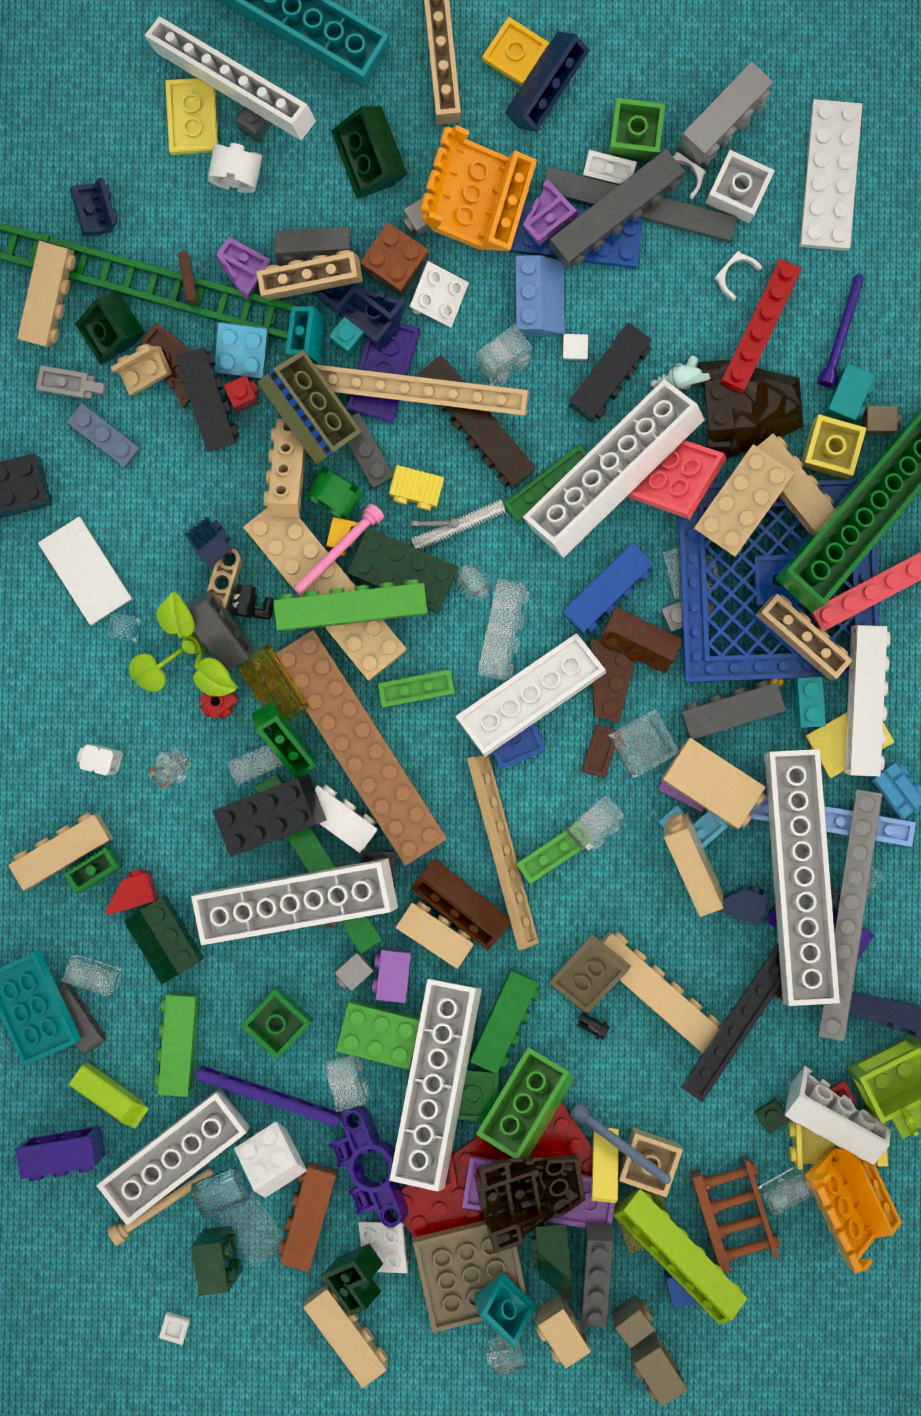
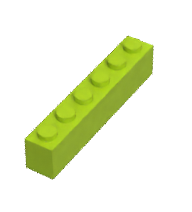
M639 1189L630 1193L613 1216L719 1325L731 1322L748 1299L742 1293L741 1288L724 1275L722 1268L714 1264L706 1256L705 1251L688 1238V1234L671 1220L666 1211L660 1209L653 1202L652 1197L647 1192Z

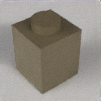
M867 406L862 416V427L866 428L865 435H892L901 425V415L897 413V406Z

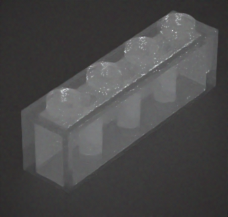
M497 579L477 676L506 682L507 677L512 678L515 663H510L512 653L517 654L520 639L515 637L517 629L522 630L525 615H521L522 605L527 606L530 591H526L527 584Z

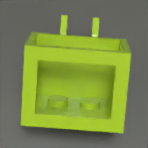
M910 1035L846 1067L868 1112L882 1124L892 1120L902 1139L910 1135L918 1136L919 1132L917 1129L921 1128V1040Z

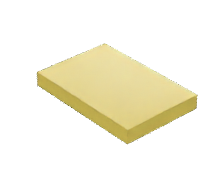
M198 78L165 80L170 155L212 153L214 145L219 144L216 89Z
M847 712L826 723V726L819 727L805 735L812 750L820 749L821 766L828 778L838 775L845 769ZM884 723L883 731L886 734V741L882 749L894 743Z

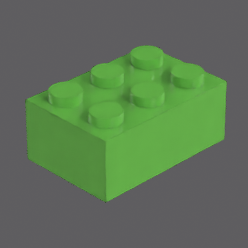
M350 999L336 1051L409 1070L421 1016Z

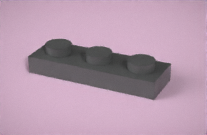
M358 412L351 417L362 432L349 441L348 445L370 485L375 489L392 480L393 473Z

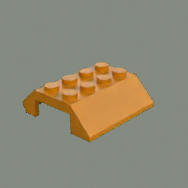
M457 125L454 128L444 127L440 140L442 147L438 148L433 167L436 170H431L426 190L429 193H424L419 209L423 213L422 219L433 231L476 249L510 251L537 160L518 151H514L507 157L467 140L469 130Z
M834 1146L822 1154L805 1174V1178L817 1201L818 1208L826 1220L828 1229L838 1246L839 1253L842 1255L847 1267L854 1274L867 1271L872 1264L870 1258H860L874 1239L893 1236L902 1224V1221L875 1164L873 1165L858 1158L855 1154L844 1148Z

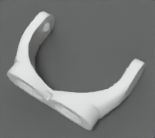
M676 152L673 156L679 164L689 166L696 176L697 186L689 197L693 200L701 188L706 171L682 154Z
M739 251L735 253L714 278L722 293L731 301H734L736 296L728 290L725 283L728 267L737 262H747L758 271L762 269L761 264L755 259Z

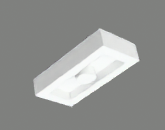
M589 149L583 175L621 184L634 174L637 161Z

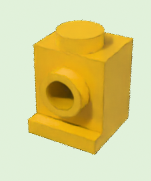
M333 517L326 545L328 549H333L358 523ZM348 548L340 556L345 557L346 553L348 552Z

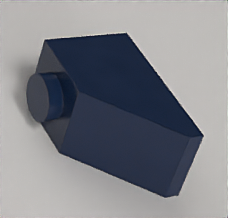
M751 885L749 889L741 887L723 896V909L718 911L759 925L769 897L762 895L764 890Z

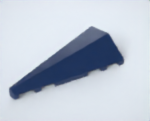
M356 284L310 292L342 319L344 317L362 330L364 336L380 350L396 333L407 305L403 299L399 298L398 300L388 297L381 292L369 291Z
M856 992L852 993L849 1013L921 1039L920 1004Z

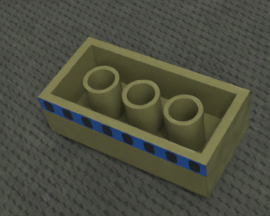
M304 350L273 368L257 382L316 465L362 432Z

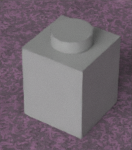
M423 198L404 209L405 219L402 220L409 233L413 231L417 237L431 229L422 219L423 213L419 210Z
M358 950L336 970L335 974L337 977L335 980L343 989L348 987L352 991L375 968Z

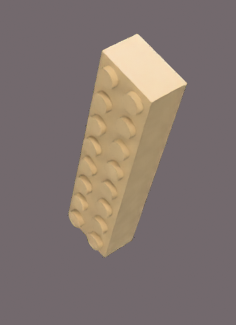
M268 507L243 527L294 590L295 586L328 554L300 518L269 516ZM334 561L303 593L298 595L304 597V593L310 591H319V595L329 594L330 589L344 588V592L354 591L355 585ZM383 620L325 627L369 682L408 651Z

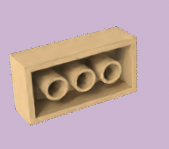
M753 444L694 529L736 557L795 473Z

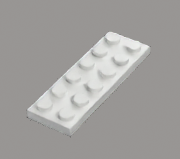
M814 99L812 102L800 247L848 251L850 249L862 103Z
M576 633L456 716V719L482 755L486 757L606 674V670Z

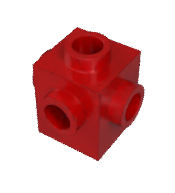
M202 692L203 696L199 698L202 705L199 707L207 718L212 716L213 719L220 717L223 720L234 712L232 708L240 700L234 692L225 696H210ZM217 698L220 699V704L218 706H216L215 704Z

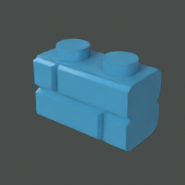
M890 762L884 766L880 776H871L868 781L877 793L883 794V801L897 819L903 820L921 806V787L917 783L912 784L907 778L909 772L903 764L899 763L897 765L896 762Z

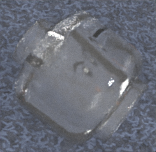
M468 564L455 576L457 579L455 586L468 601L476 599L482 601L491 592L489 587L492 580L479 565L471 566Z

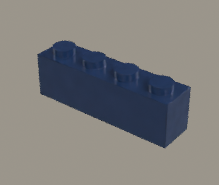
M559 31L556 33L510 103L505 114L518 128L534 132L538 131L590 50L577 34Z

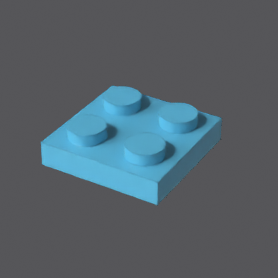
M219 322L214 372L263 378L265 374L268 328Z

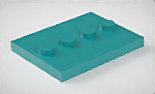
M40 949L0 968V1017L23 1066L82 1040Z

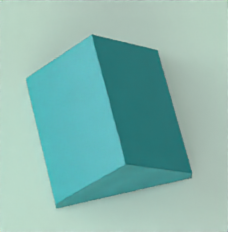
M500 1273L474 1296L479 1316L511 1347H516L536 1305L504 1273Z

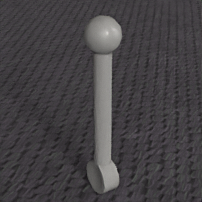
M455 518L450 521H410L411 527L450 526L456 528L459 524Z

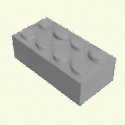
M751 62L688 127L682 135L677 150L698 166L702 167L704 164L708 166L717 156L716 152L719 148L722 147L724 149L733 140V134L737 129L742 131L747 126L754 111L758 114L767 104L766 100L771 95L769 90L773 81Z

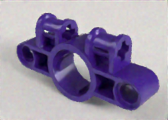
M356 1106L345 1112L342 1116V1126L346 1136L330 1143L329 1146L335 1152L338 1168L349 1164V1175L356 1187L347 1192L353 1197L357 1207L356 1214L360 1215L376 1208L383 1225L389 1228L396 1227L406 1219L408 1208L398 1182L389 1181L395 1148L390 1143L380 1140L369 1111L363 1106ZM353 1113L360 1118L359 1125L353 1122ZM373 1150L383 1154L385 1162L389 1165L388 1178L386 1180L383 1178L377 1182L368 1179L364 1174L363 1165L361 1166L362 1155ZM390 1208L397 1211L398 1219L391 1216Z

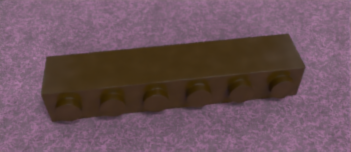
M442 355L438 356L418 373L419 377L464 382ZM436 405L441 412L447 411L452 417L450 422L457 431L461 429L468 436L465 440L473 450L479 449L483 454L481 459L489 469L494 467L499 473L497 478L505 488L510 486L512 490L515 489L535 472L536 467L489 411Z

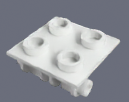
M427 261L409 307L412 308L411 311L415 314L420 315L422 313L452 328L469 282Z
M358 1222L361 1247L370 1243L383 1262V1265L377 1272L408 1273L407 1265L409 1261L406 1257L407 1245H405L406 1238L404 1237L403 1229L405 1224L401 1222L396 1227L389 1228L383 1225L382 1222Z

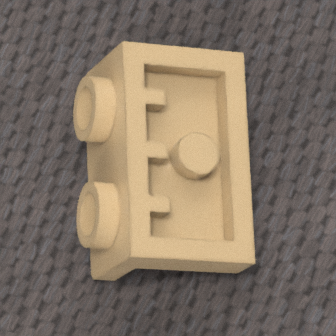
M150 344L139 346L136 348V353L119 358L117 360L118 363L110 367L112 372L120 373L129 395H136L172 374L161 347L150 346Z

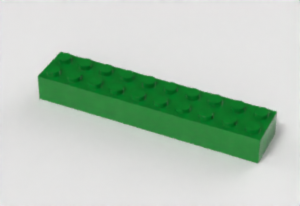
M921 408L775 577L810 612L818 610L829 601L921 491Z

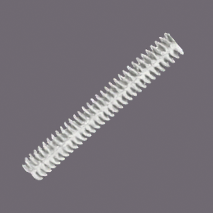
M499 500V503L496 501V504L493 502V505L492 503L485 506V509L482 507V510L479 508V511L477 509L476 512H471V515L468 513V516L466 514L465 517L463 515L462 518H457L459 524L456 528L440 526V528L437 527V529L429 530V533L426 532V535L423 533V535L415 536V539L412 538L414 548L422 550L421 547L424 549V546L427 548V545L436 544L435 540L438 543V539L441 541V539L450 538L449 534L452 537V533L453 535H455V532L458 534V531L461 533L460 529L464 531L463 528L466 530V527L468 529L469 526L472 528V525L475 527L474 523L478 525L477 522L479 524L480 521L483 523V520L486 522V519H492L491 516L495 518L494 515L497 517V514L500 516V513H506L501 500Z

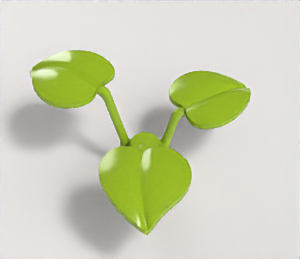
M176 591L172 592L158 607L156 616L159 625L168 634L177 633L179 638L184 637L182 647L159 664L156 663L154 657L150 654L143 653L137 655L129 665L130 677L141 688L150 692H157L166 684V676L160 668L185 651L188 654L198 653L194 665L198 671L194 674L193 680L203 693L210 696H225L234 692L238 687L232 681L226 668L214 658H204L201 660L206 648L199 642L194 631L193 617Z

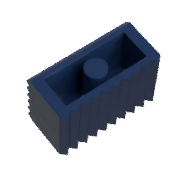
M205 517V520H201V523H197V526H193V529H189V532L185 533L196 553L209 568L232 550L228 543L232 539L217 520L212 522L209 517Z

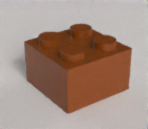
M387 222L361 260V271L402 298L428 260L429 250Z

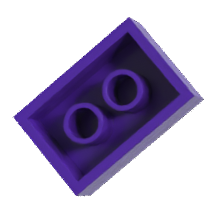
M101 1126L28 1138L15 1149L20 1179L29 1178V1181L41 1180L44 1178V1175L54 1174V1177L68 1175L69 1171L77 1169L79 1173L93 1170L94 1166L99 1164L100 1160L105 1156Z

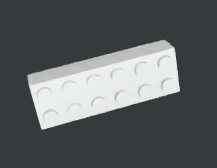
M219 1088L102 1178L96 1186L124 1223L128 1225L246 1134L250 1126L222 1089Z

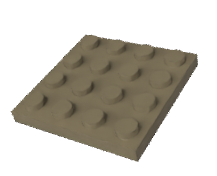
M484 1220L412 1238L432 1333L483 1321L484 1319L478 1314L474 1296L500 1273H504L526 1295L517 1246L495 1253Z

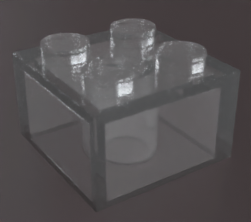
M514 324L475 353L474 365L490 386H495L496 384L501 386L511 378L509 375L516 369L520 372L530 364L529 360L531 359L533 348Z
M656 709L647 711L607 734L631 778L644 774L680 753Z

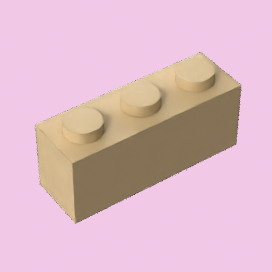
M419 900L418 903L412 901L395 928L458 969L473 947L474 941L463 930L459 929L457 931L451 927L452 922L443 915L439 914L436 917L430 913L431 907Z

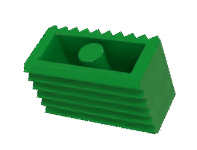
M108 846L94 853L90 858H86L85 861L77 864L72 869H69V871L65 872L64 876L74 892L78 894L124 865L113 847Z

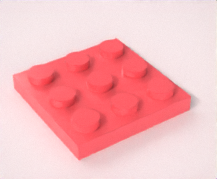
M684 440L627 496L628 498L690 520L727 458L722 452Z

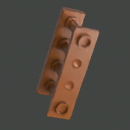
M746 1155L741 1156L744 1167L712 1177H702L699 1169L689 1172L717 1265L722 1268L724 1274L731 1272L729 1263L733 1262L732 1259L769 1249L774 1258L779 1257L777 1249L780 1248L777 1234H772L755 1180V1177L759 1176L755 1162H750ZM744 1177L748 1178L751 1191L719 1201L709 1200L707 1191H710L711 1187ZM755 1201L758 1215L726 1225L716 1223L714 1215H717L718 1211ZM762 1224L765 1239L733 1249L724 1248L721 1239L726 1238L725 1235Z

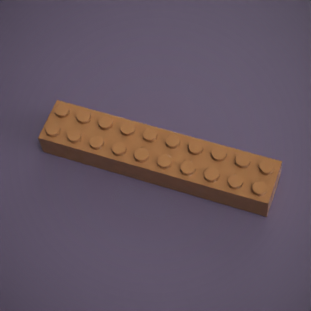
M315 630L310 631L274 654L272 658L404 865H408L447 840L444 831Z

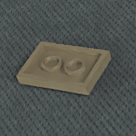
M591 934L557 971L549 983L588 1014L629 971L631 965Z

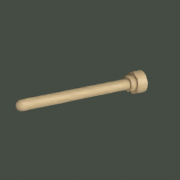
M206 1169L159 1200L130 1224L115 1223L109 1227L107 1232L112 1242L116 1246L125 1242L129 1232L214 1176V1171Z

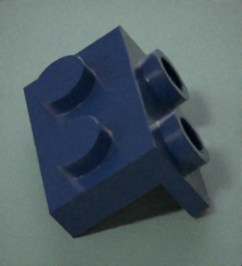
M98 178L93 184L71 186L70 194L82 236L111 233L117 224L118 217L116 210L112 209L110 188L108 185H105L104 178Z

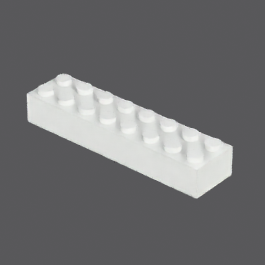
M664 379L523 516L531 530L564 558L704 421L698 405Z
M388 858L210 890L191 896L201 945L383 914L398 908Z
M433 979L427 980L389 1181L433 1191L445 1189L482 991L480 988Z

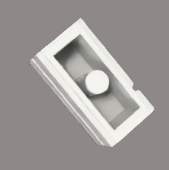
M87 744L84 748H80L77 762L80 763V769L91 772L95 771V773L102 775H116L119 771L123 754L122 751Z

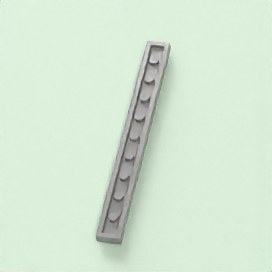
M857 790L834 935L840 1003L824 1004L819 1037L845 1041L883 797L882 793Z

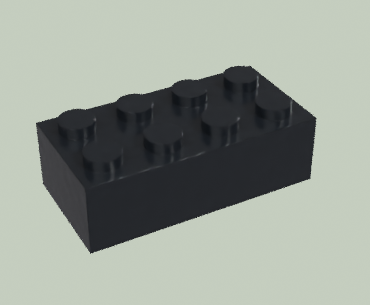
M33 453L0 462V518L53 505L42 460L39 456Z
M309 774L213 810L230 857L327 821Z

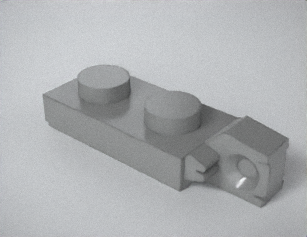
M40 366L36 390L38 392L80 399H92V394L106 396L107 386L103 383L95 382V377L90 376L88 373Z

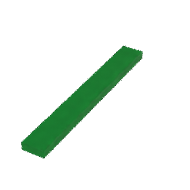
M274 774L255 788L258 792H262L283 782L277 774ZM311 827L286 836L309 872L336 868ZM368 916L340 921L361 954L383 940Z

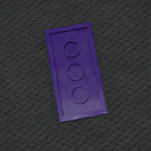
M399 323L396 333L381 350L366 339L358 370L408 376L421 329ZM350 394L346 410L354 413L359 412L361 415L394 424L400 400Z

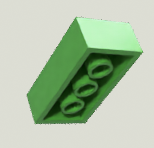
M528 1047L476 1135L513 1159L529 1158L574 1082L575 1077L568 1070Z

